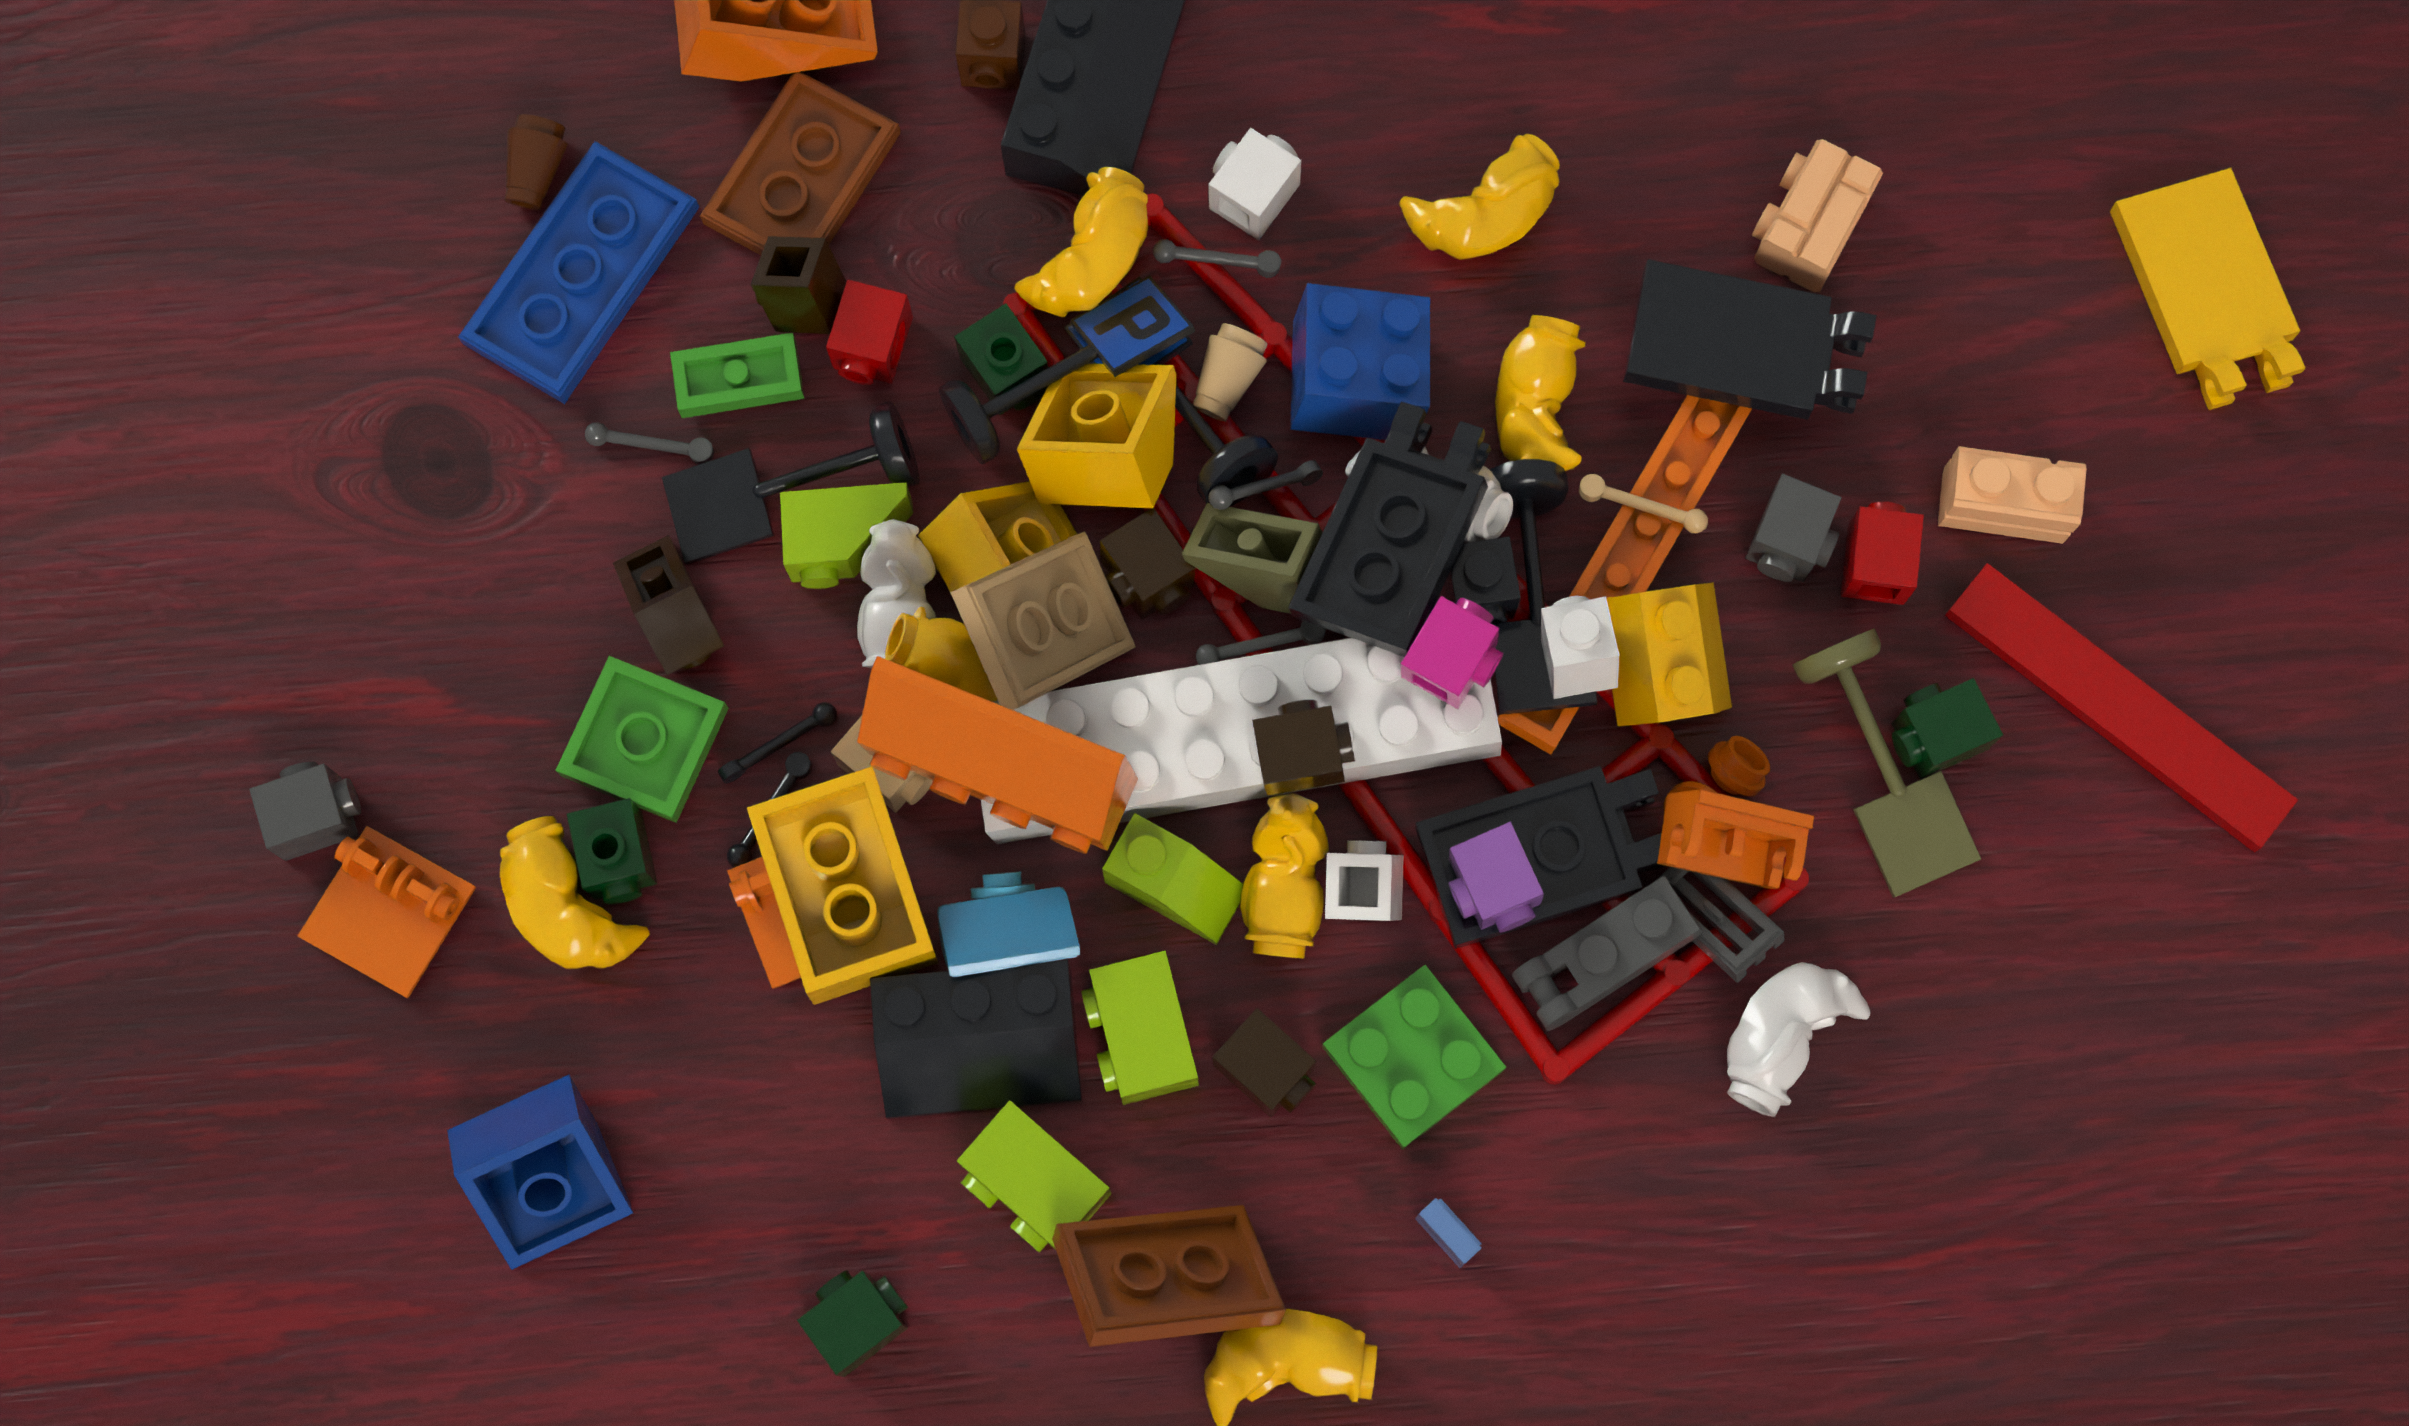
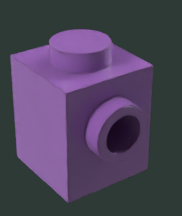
M1511 822L1450 848L1449 861L1457 879L1448 882V885L1464 919L1474 915L1481 930L1496 924L1501 933L1523 925L1536 917L1532 908L1541 904L1544 893Z

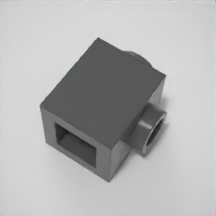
M1782 474L1771 493L1745 559L1757 563L1758 570L1773 579L1789 582L1794 578L1804 582L1815 564L1825 568L1832 555L1840 533L1829 528L1842 497Z
M302 762L291 765L279 773V779L249 789L266 849L284 861L340 843L348 836L351 838L359 836L353 816L361 814V806L354 785L349 778L342 779L324 763L318 765L316 762Z

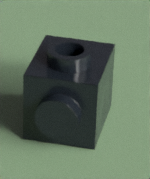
M1510 536L1463 543L1444 584L1446 599L1456 604L1459 598H1465L1480 605L1494 617L1491 624L1507 622L1508 619H1514L1521 599Z

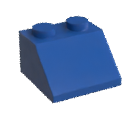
M570 1074L447 1130L454 1176L511 1270L633 1214L631 1203L597 1122Z

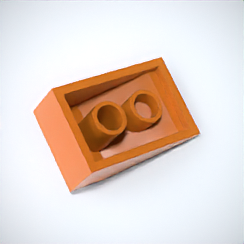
M674 0L681 73L684 75L741 82L874 60L878 53L871 0Z

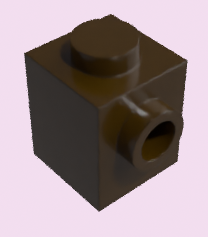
M768 236L752 279L751 287L755 292L758 304L763 307L775 332L830 334L847 281L825 238Z
M1154 508L1149 509L1100 540V561L1108 571L1105 577L1115 600L1122 608L1131 604L1141 620H1143L1155 611H1158L1161 616L1166 615L1180 607L1190 598L1191 592L1189 590L1194 587L1196 567L1185 561L1182 556V547Z
M1316 700L1294 701L1279 706V715L1252 720L1263 784L1267 796L1345 782L1342 763L1355 761L1348 722L1335 724L1332 706L1318 708Z
M1258 1008L1254 1010L1212 1057L1213 1066L1270 1118L1281 1106L1289 1113H1292L1316 1086V1083L1308 1077L1315 1070L1316 1060Z

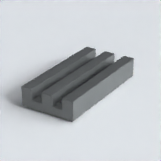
M1674 867L1668 868L1656 880L1665 876L1674 891L1740 951L1736 956L1691 915L1703 933L1692 940V942L1737 983L1747 975L1746 969L1752 964L1757 966L1766 958V951L1771 947L1776 949L1785 941L1784 931L1726 879L1690 871L1759 934L1753 941L1683 878L1689 871Z

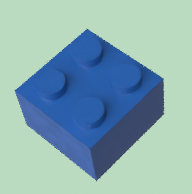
M1307 283L1293 319L1290 430L1386 440L1401 401L1423 408L1427 414L1430 408V297Z

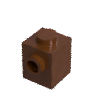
M960 0L955 55L961 86L988 89H1019L1023 75L1026 37L1021 1Z

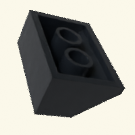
M1068 960L1044 962L958 977L950 976L948 971L870 978L874 1045L887 1119L1002 1109L1009 1100L1017 1107L1082 1101L1072 973Z

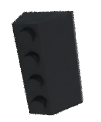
M1047 0L1000 145L1005 175L1084 196L1090 189L1087 183V175L1089 173H1098L1102 167L1118 168L1132 174L1186 0Z

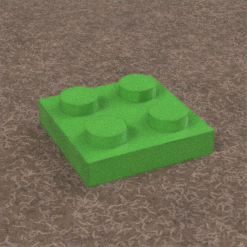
M609 656L555 771L561 777L618 800L631 798L638 808L677 823L729 707L724 701Z
M1426 965L1418 969L1322 1044V1048L1402 1150L1506 1069L1505 1064Z

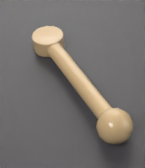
M1597 474L1586 475L1579 485L1580 496L1588 502H1595L1601 498L1682 523L1690 533H1700L1708 525V517L1700 509H1691L1687 512L1605 486L1604 480Z

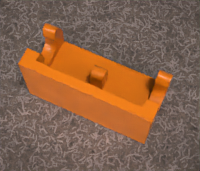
M1701 789L1668 793L1657 864L1763 888L1776 889L1780 886L1782 875L1786 879L1795 881L1800 877L1804 866L1809 829L1813 828L1814 816ZM1785 856H1786V862H1785L1784 869H1783V862H1784V858H1785Z

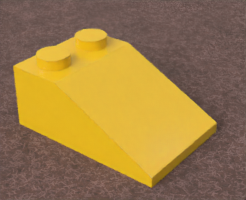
M872 766L747 807L806 994L814 1005L871 986L870 978L905 975L938 963Z

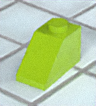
M907 483L780 492L783 565L792 583L801 582V586L805 588H830L838 585L839 579L855 578L860 572L862 557L871 544L872 535L869 529L874 525L892 519L906 522L913 514V501Z
M1136 813L1132 816L1102 868L1105 884L1215 945L1218 944L1241 902L1243 883L1192 844Z

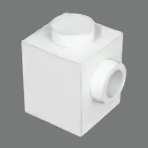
M1250 128L1239 144L1231 141L1218 156L1213 167V173L1216 175L1208 184L1209 209L1259 241L1300 186L1301 159L1297 157L1296 151L1283 139L1275 135H1268L1266 138Z
M1570 596L1555 602L1551 607L1541 608V643L1553 698L1557 699L1618 688L1620 655L1607 598L1589 599L1585 596Z
M1347 841V853H1327L1325 919L1402 920L1404 855H1387L1386 842Z

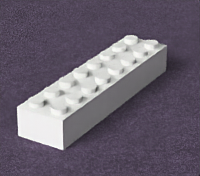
M1354 638L1050 691L1014 709V711L1126 756L1138 780L1120 823L1130 821L1134 813L1143 818L1269 797L1263 784L1252 720L1279 715V706L1294 701L1316 700L1318 708L1332 706L1335 724L1348 722L1355 761L1342 763L1345 782L1342 783L1501 756L1502 747L1491 680H1489L1484 688L1474 682L1460 708L1456 709L1401 678V662L1404 656ZM1342 783L1330 784L1325 786L1337 785ZM981 800L985 832L996 844L1051 835L1054 830L1032 820L1029 821L1026 829L1008 824L990 815L993 804Z

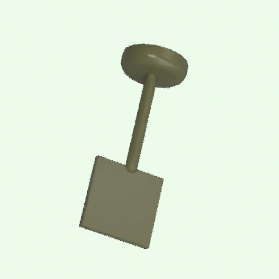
M1874 628L1792 664L1799 680L1806 684H1812L1837 674L1890 790V794L1855 808L1853 811L1891 895L1895 898L1979 861L1981 857L1941 771L1908 786H1905L1851 668L1874 657L1880 651L1881 642Z

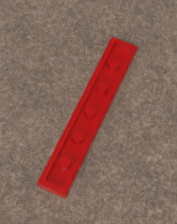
M1988 563L1944 615L2251 851L2256 852L2263 847L2297 803L2298 799Z

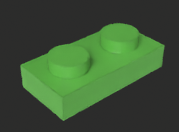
M793 333L670 352L677 408L682 418L805 399L797 342Z

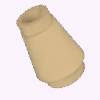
M1222 323L1218 334L1210 335L1196 390V398L1192 404L1196 410L1209 417L1226 422L1230 411H1233L1267 362L1263 357L1268 345L1267 342L1242 328Z

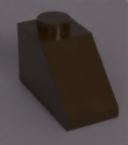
M669 535L613 562L633 614L667 675L680 668L689 669L705 662L712 652L724 647L714 622Z

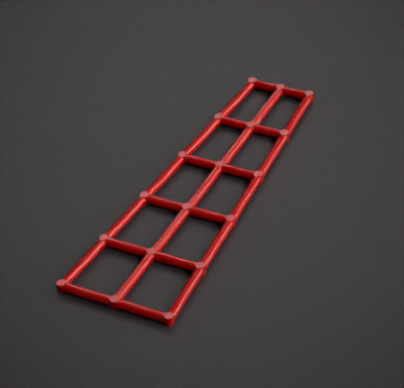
M1153 193L1147 194L1148 227L1151 226L1163 239L1171 240L1175 246L1207 250L1164 205L1160 196ZM1184 260L1256 336L1267 342L1268 345L1263 357L1267 359L1274 354L1292 373V338L1287 333L1285 326L1276 322L1221 264ZM1119 283L1103 301L1123 288V286ZM1011 293L1006 296L1003 305L1007 303L1048 361V367L1066 358L1033 311L1036 308L1026 302L1018 293ZM1178 354L1163 365L1174 366L1176 385L1193 404L1196 398L1199 378ZM1175 408L1176 427L1185 419ZM1199 412L1224 444L1236 438L1246 436L1230 416H1228L1226 422ZM1352 436L1363 447L1366 438ZM1373 439V440H1376V441L1385 443V440H1382V439ZM1273 470L1268 478L1277 476V472ZM1288 486L1262 492L1281 517L1318 523L1322 532L1337 503L1335 502L1314 518ZM1160 492L1154 509L1184 550L1191 534ZM1142 508V509L1146 512V511H1148V510L1151 509V508ZM1196 568L1195 584L1236 642L1262 637L1263 635L1241 606L1248 599ZM1517 572L1521 599L1514 619H1508L1507 622L1530 620L1527 583ZM1266 648L1246 653V656L1258 655L1274 651L1272 648ZM1612 689L1597 691L1615 711ZM1662 723L1628 725L1641 739L1602 769L1606 783H1611L1639 773L1659 757L1682 782L1693 781L1702 783L1712 788L1718 794L1731 796L1717 785L1711 774L1674 737L1673 731ZM1503 745L1501 747V756L1482 759L1509 793L1536 786ZM1366 780L1338 784L1376 840L1386 842V854L1404 855L1403 878L1429 913L1430 919L1437 924L1454 948L1429 869ZM1785 856L1784 862H1783V869H1784V865H1785V862H1786V856ZM1803 868L1797 881L1786 879L1782 875L1779 888H1763L1749 900L1769 917L1807 886L1809 882L1808 872ZM1625 896L1602 903L1601 905L1609 912L1629 898ZM1735 912L1727 916L1744 934L1747 935L1753 930ZM1715 928L1710 930L1728 949L1733 946ZM1481 942L1454 949L1536 1064L1543 1079L1552 1085L1562 1083L1713 962L1695 943L1678 956L1672 953L1652 966L1657 971L1656 974L1557 1051Z

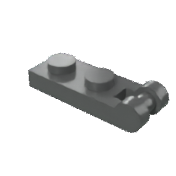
M1662 876L1551 950L1525 962L1513 972L1512 977L1522 993H1531L1540 1007L1536 1015L1546 1031H1550L1576 1017L1703 933L1666 877ZM1568 968L1579 985L1569 992L1562 994L1552 978Z

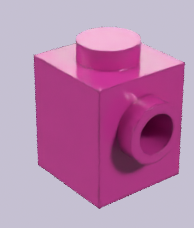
M1441 596L1401 662V678L1459 709L1474 682L1484 688L1502 659L1503 652L1495 649L1498 643L1499 628L1491 624L1494 618L1492 614L1468 599L1459 598L1455 604Z

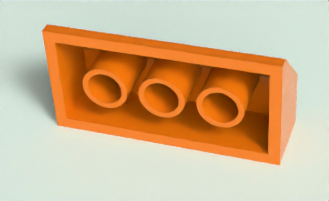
M876 657L871 669L857 743L868 754L873 755L870 766L901 780H906L910 771L932 779L933 781L929 788L931 791L960 804L966 805L970 795L991 803L993 806L989 814L1013 826L1026 829L1029 821L1032 820L1054 829L1050 837L1051 840L1077 852L1087 854L1090 845L1108 851L1138 780L1125 755L882 657Z

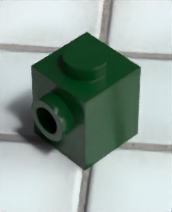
M1007 303L954 336L960 360L989 401L1049 368L1048 361ZM1046 388L999 413V415L1013 407L1015 410L1027 408L1041 398Z
M1974 678L1943 692L1938 683L1914 692L1903 700L1907 708L1891 723L1895 730L1891 735L1892 742L1898 757L1906 767H1914L1920 780L1989 750L2003 736Z
M631 798L567 813L581 885L595 900L603 898L604 904L624 903L642 896L641 888L657 884L643 814Z
M846 1270L832 1278L815 1293L820 1303L797 1320L837 1376L845 1377L908 1329L905 1322L899 1316L908 1306L885 1275L875 1282L864 1271L852 1277L849 1271Z

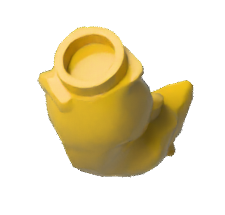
M1532 134L1518 135L1513 140L1509 151L1489 165L1482 177L1480 186L1474 187L1471 196L1436 200L1435 202L1404 196L1399 204L1411 230L1429 250L1440 249L1459 260L1491 254L1521 239L1544 214L1552 202L1554 191L1559 184L1557 173L1560 168L1559 160L1553 150L1540 138Z
M1102 167L1098 173H1089L1087 175V183L1090 189L1079 201L1074 213L1075 235L1071 239V247L1065 248L1040 269L1039 273L1025 277L1015 284V291L1036 309L1062 318L1070 311H1091L1120 283L1132 268L1139 254V249L1147 236L1148 219L1146 204L1148 197L1143 192L1145 189L1144 184L1137 177L1124 170Z
M1532 315L1529 327L1521 331L1505 350L1497 382L1495 405L1497 432L1501 450L1510 461L1541 459L1555 462L1563 467L1565 471L1575 468L1581 462V455L1568 447L1563 430L1555 419V414L1561 410V403L1567 398L1574 386L1576 378L1575 351L1584 348L1586 342L1577 338L1580 326L1558 318Z
M919 607L913 616L901 613L897 617L887 640L885 659L991 702L998 701L963 623L950 618L929 619L926 616L924 607Z
M1292 793L1271 797L1267 800L1270 810L1260 819L1251 841L1253 851L1261 857L1262 861L1254 864L1247 873L1241 891L1240 908L1244 923L1249 929L1245 939L1254 940L1253 953L1304 959L1306 946L1314 947L1312 940L1319 930L1324 907L1323 889L1320 882L1316 880L1315 864L1325 858L1329 851L1326 831L1314 813L1318 809V804Z
M544 816L529 820L514 827L506 834L509 845L500 850L502 858L500 879L506 905L513 924L537 951L550 961L565 969H579L587 966L599 969L606 968L625 960L648 938L649 930L647 927L616 924L612 921V915L606 910L585 900L577 893L579 879L577 863L563 843L564 829L561 823H557L554 816Z
M1286 1309L1280 1325L1226 1331L1221 1336L1217 1344L1215 1356L1204 1374L1205 1395L1213 1419L1217 1426H1228L1241 1400L1247 1398L1253 1402L1266 1395L1276 1386L1290 1382L1298 1390L1313 1396L1345 1394L1352 1402H1358V1398L1371 1400L1376 1370L1377 1345L1365 1344V1333L1361 1330H1354L1350 1325L1341 1320L1293 1309Z

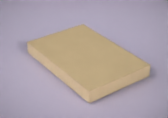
M1085 531L950 592L999 704L1011 710L1019 708L1135 648L1134 641Z

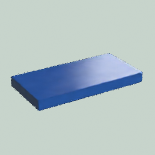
M594 141L458 336L459 340L464 346L565 404L700 208L697 200Z

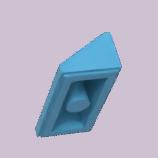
M1063 887L945 904L938 907L937 910L941 950L949 975L953 977L1075 958L1080 955V946L1068 896Z

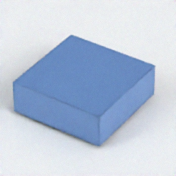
M1435 1198L1415 1218L1459 1268L1481 1249L1480 1245L1482 1243L1441 1198L1439 1200Z

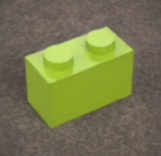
M1166 950L1089 970L1093 988L1081 990L1090 1029L1099 1026L1104 1028L1109 1051L1097 1053V1058L1106 1092L1119 1089L1122 1103L1126 1105L1199 1086L1198 1075Z
M1010 1100L957 1159L960 1166L968 1172L960 1183L989 1209L997 1200H1000L1018 1217L1010 1227L1039 1253L1047 1244L1055 1249L1052 1238L1057 1224L1089 1221L1112 1194L1110 1188Z

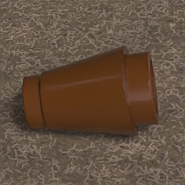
M517 115L515 127H509L507 132L505 185L507 190L504 198L507 203L531 210L541 209L542 201L547 194L568 146V143L563 140L566 129L563 125L539 116Z

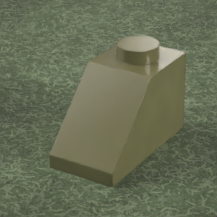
M1207 503L1182 552V556L1187 563L1257 606L1291 614L1288 609L1289 604L1323 532L1318 523L1233 507L1219 510L1211 506L1210 503Z

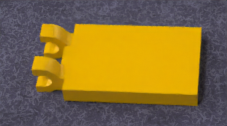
M2225 169L2116 201L2110 210L2111 216L2177 374L2195 370L2208 410L2234 402L2235 396L2233 393L2242 391L2247 386L2239 367L2234 362L2254 356L2258 365L2259 375L2266 393L2290 387L2293 383L2292 376L2302 373L2305 369L2297 349L2291 343H2288L2294 340L2299 334L2300 329L2232 169Z

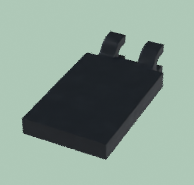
M1648 259L1643 270L1623 382L1808 420L1813 412L1814 404L1823 405L1839 412L1853 414L1857 399L1861 400L1864 396L1867 372L1848 368L1830 370L1832 351L1835 349L1840 353L1861 358L1865 351L1866 342L1870 343L1873 339L1877 315L1856 311L1829 314L1832 299L1830 296Z
M1401 401L1385 443L1366 438L1288 609L1295 618L1405 657L1437 602L1488 489L1485 477L1478 475V473L1485 464L1491 448L1489 444L1482 442L1485 436L1484 428L1460 421L1444 460L1421 453L1433 429L1430 424L1424 423L1427 415L1425 409Z
M1597 766L1416 822L1415 830L1454 949L1641 891L1642 884L1637 872H1646L1666 867L1665 865L1657 864L1662 833L1634 842L1624 811L1654 804V797L1658 796L1659 792L1651 769L1606 783L1601 766ZM1511 822L1544 895L1541 904L1532 908L1536 917L1527 923L1501 933L1496 924L1481 930L1474 915L1465 919L1462 917L1450 891L1448 882L1457 879L1449 861L1450 848Z

